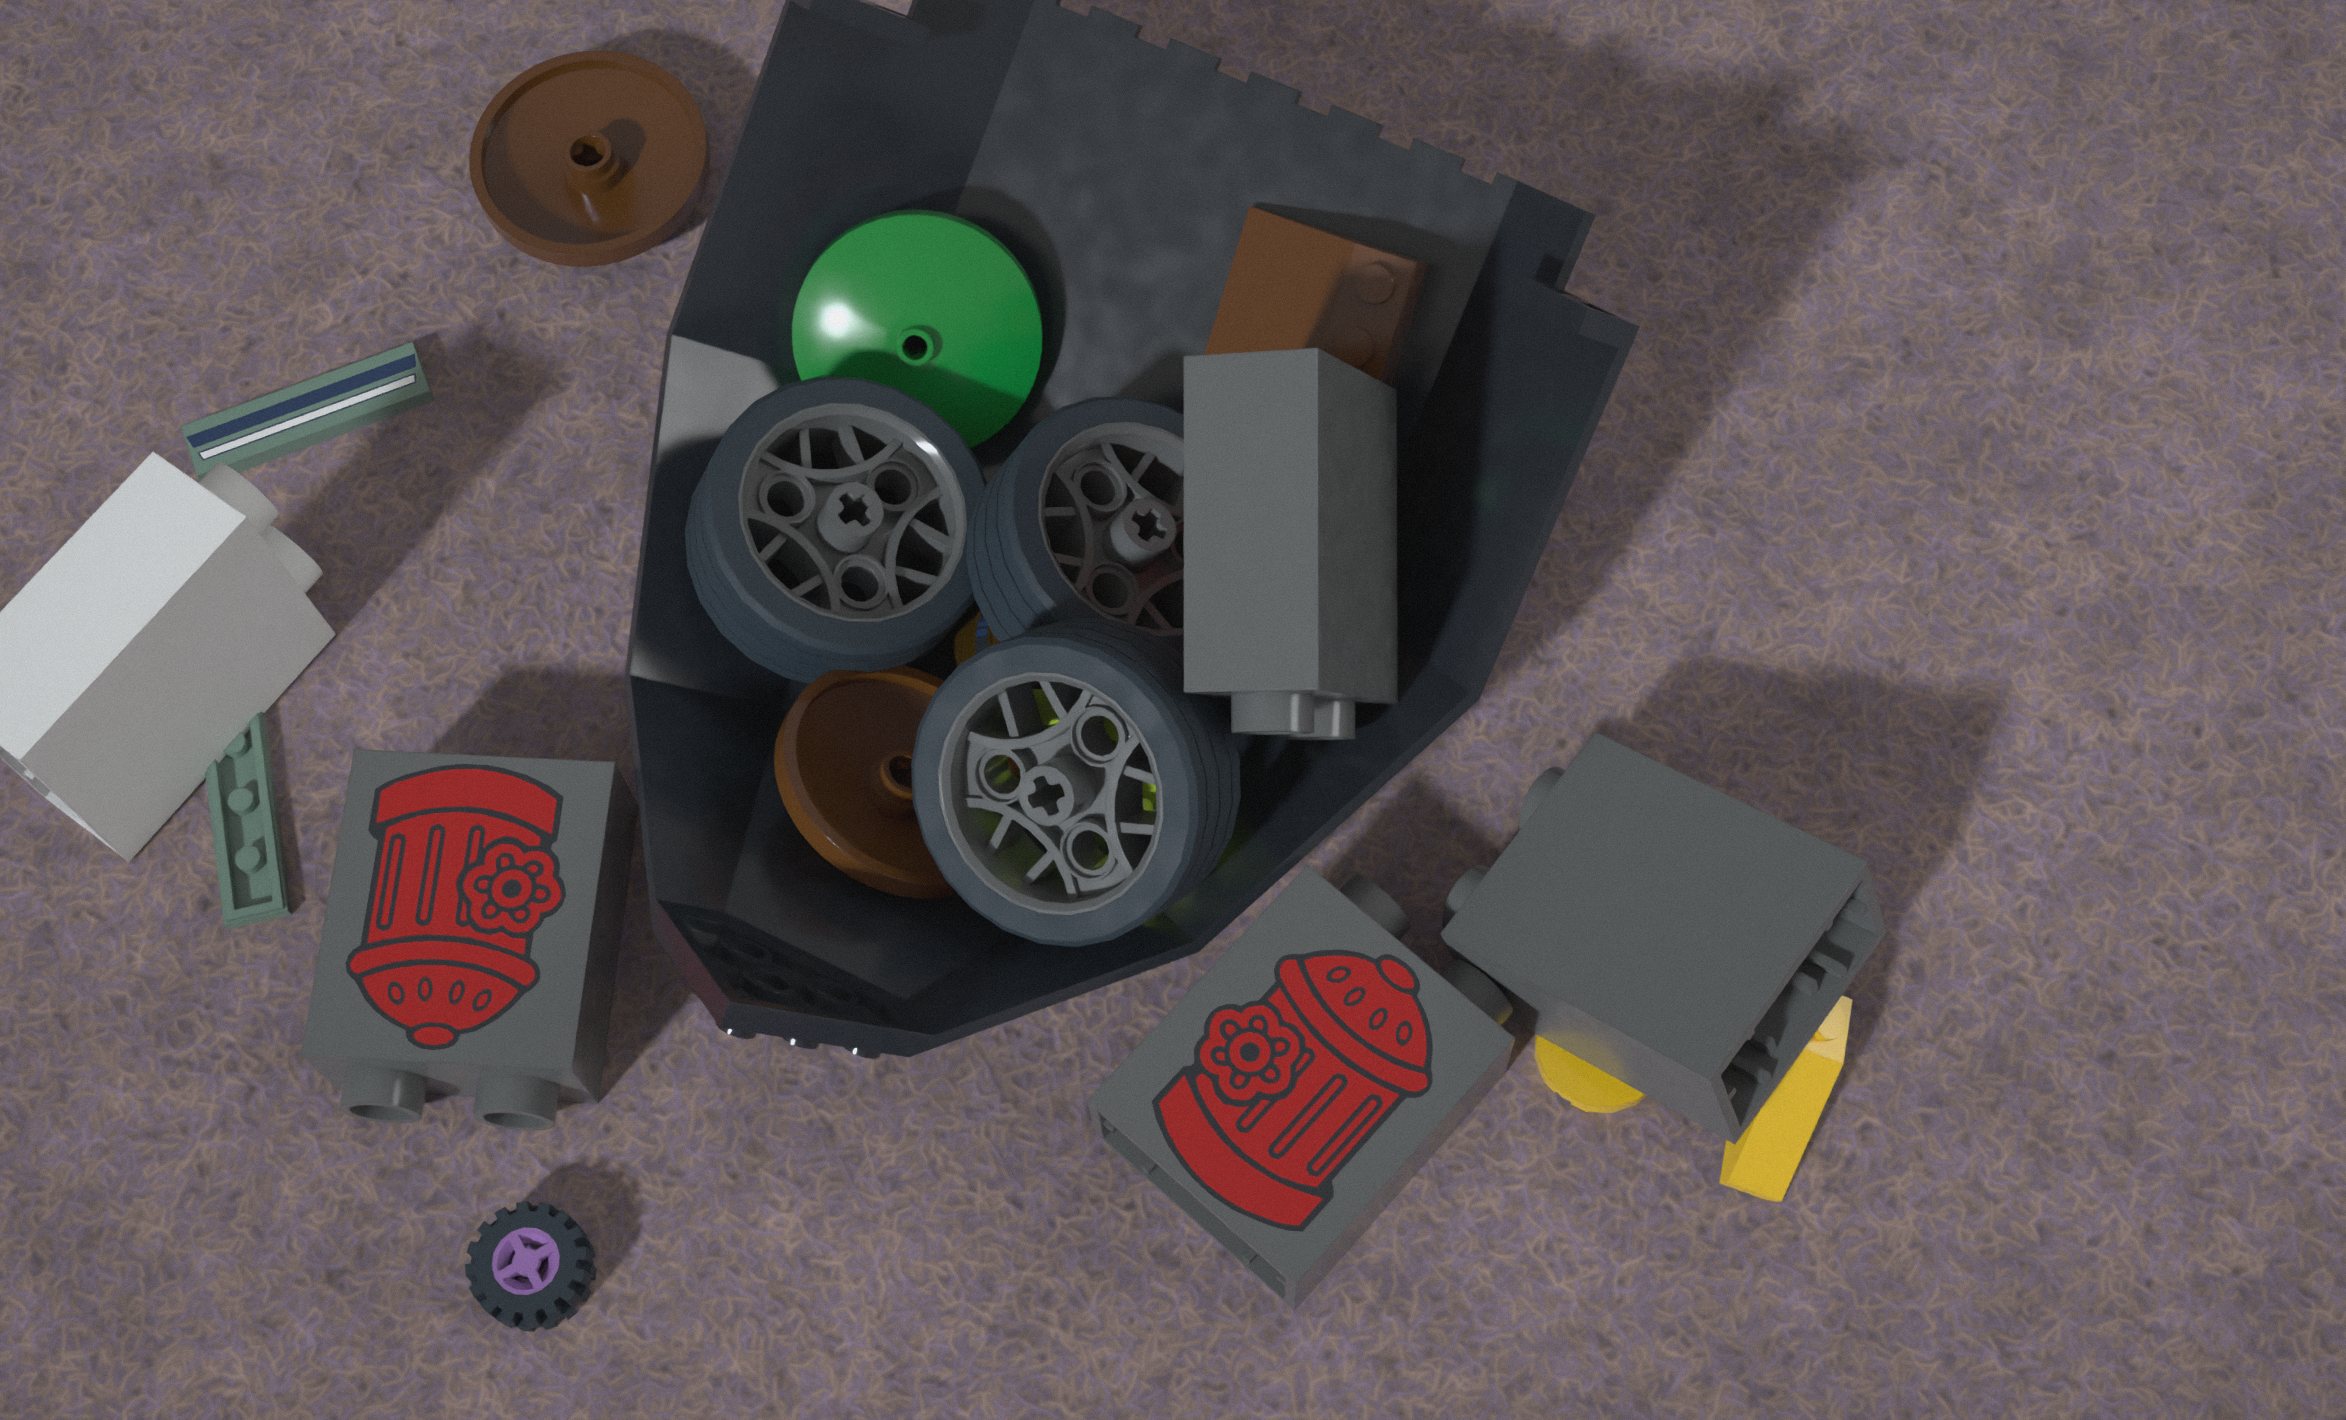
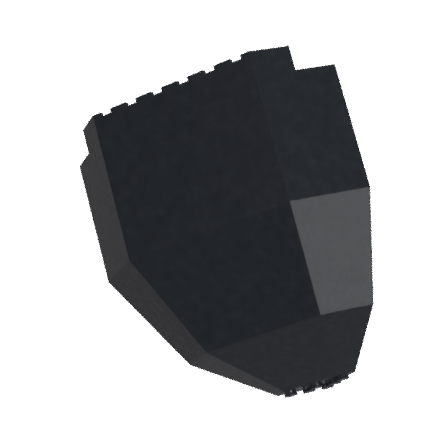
M785 0L666 335L624 677L652 930L671 957V962L679 968L693 988V993L700 998L712 1015L716 1026L723 1032L742 1039H753L758 1033L782 1037L790 1044L805 1049H816L819 1047V1044L844 1047L855 1055L869 1059L879 1058L881 1053L909 1058L1198 953L1471 708L1482 695L1640 326L1564 290L1596 215L1498 172L1492 184L1461 171L1466 159L1414 138L1408 150L1379 138L1384 125L1332 104L1328 116L1299 105L1298 102L1302 91L1256 72H1250L1247 83L1219 72L1218 68L1222 58L1173 38L1170 39L1167 49L1139 39L1138 37L1143 26L1095 6H1091L1086 17L1060 6L1062 0H912L908 14L905 15L868 0ZM1249 206L1430 263L1391 386L1397 390L1398 704L1355 705V739L1282 740L1275 739V735L1233 734L1240 759L1241 799L1232 837L1217 865L1189 895L1147 922L1114 940L1079 947L1039 944L1004 931L973 910L959 894L933 899L910 898L869 887L837 869L810 845L796 827L783 803L774 767V752L778 731L787 713L809 683L785 678L754 662L721 634L700 603L689 573L685 526L692 495L728 427L754 401L785 384L801 381L792 346L794 308L807 273L818 256L835 238L850 227L880 214L911 209L932 210L963 218L986 230L1003 243L1024 268L1036 293L1041 312L1043 334L1040 364L1031 391L1019 411L996 434L970 448L980 462L987 483L990 482L995 473L1035 425L1063 406L1092 397L1128 396L1163 404L1184 415V356L1204 355ZM913 335L906 339L905 345L912 350L919 346L928 348L926 341L920 336ZM811 453L813 469H839L834 453ZM789 458L782 459L789 462ZM875 488V492L882 501L891 505H898V500L889 490ZM775 499L767 500L773 512L784 517L793 516L792 510L786 503ZM1049 538L1053 553H1058L1054 538ZM898 545L896 554L897 566L928 574L929 560ZM757 548L758 553H760L762 549ZM775 558L768 565L772 574L790 590L801 585L795 575L778 559ZM841 583L844 593L849 598L855 601H866L864 592L857 585ZM900 596L903 606L913 601V599ZM976 600L970 607L978 606ZM1154 605L1174 629L1175 626L1164 605ZM956 624L925 659L911 666V668L924 671L945 681L949 677L948 657ZM1217 698L1231 726V700ZM1025 828L1024 832L1041 851L1046 853L1047 849ZM1095 832L1094 837L1098 848L1104 854L1109 855L1105 839Z

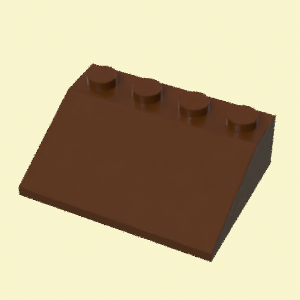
M1249 206L1204 355L1319 348L1391 387L1430 263Z

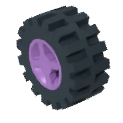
M525 1201L516 1203L515 1210L509 1211L506 1207H503L496 1211L494 1214L497 1220L491 1225L484 1221L477 1229L481 1234L478 1242L470 1241L467 1253L472 1258L471 1263L465 1264L466 1277L472 1284L469 1289L473 1297L497 1321L510 1328L516 1327L522 1331L535 1332V1328L539 1327L548 1330L557 1327V1321L564 1317L569 1320L578 1312L575 1307L581 1300L587 1301L591 1294L588 1288L590 1281L596 1279L597 1268L593 1263V1258L596 1255L593 1245L587 1238V1234L574 1219L564 1211L557 1210L551 1204L539 1202L538 1206H533L530 1202ZM543 1260H548L544 1263L543 1270L541 1272V1277L538 1272L541 1267V1263Z

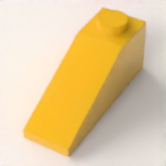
M1843 995L1840 997L1737 1143L1733 1144L1726 1140L1720 1184L1764 1200L1782 1202L1844 1064L1853 999Z

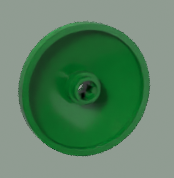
M911 209L888 212L866 219L843 232L823 250L813 263L798 294L793 314L792 346L801 381L820 376L861 377L897 387L931 406L960 433L969 448L986 441L996 434L1019 411L1035 382L1042 352L1043 328L1038 299L1030 279L1016 257L1003 243L978 225L951 214L932 210ZM913 335L920 336L926 341L928 348L919 346L912 350L905 345L906 339Z

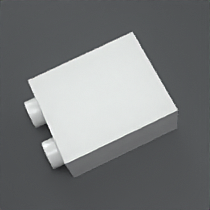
M152 452L0 612V758L39 794L128 862L132 860L206 778L205 773L210 764L215 759L220 763L227 755L223 750L239 732L245 735L249 731V721L261 711L265 713L336 635L305 594L323 575L321 568L296 543L271 526V523L279 516V512L266 496L242 475L221 462H218L198 483L155 452Z

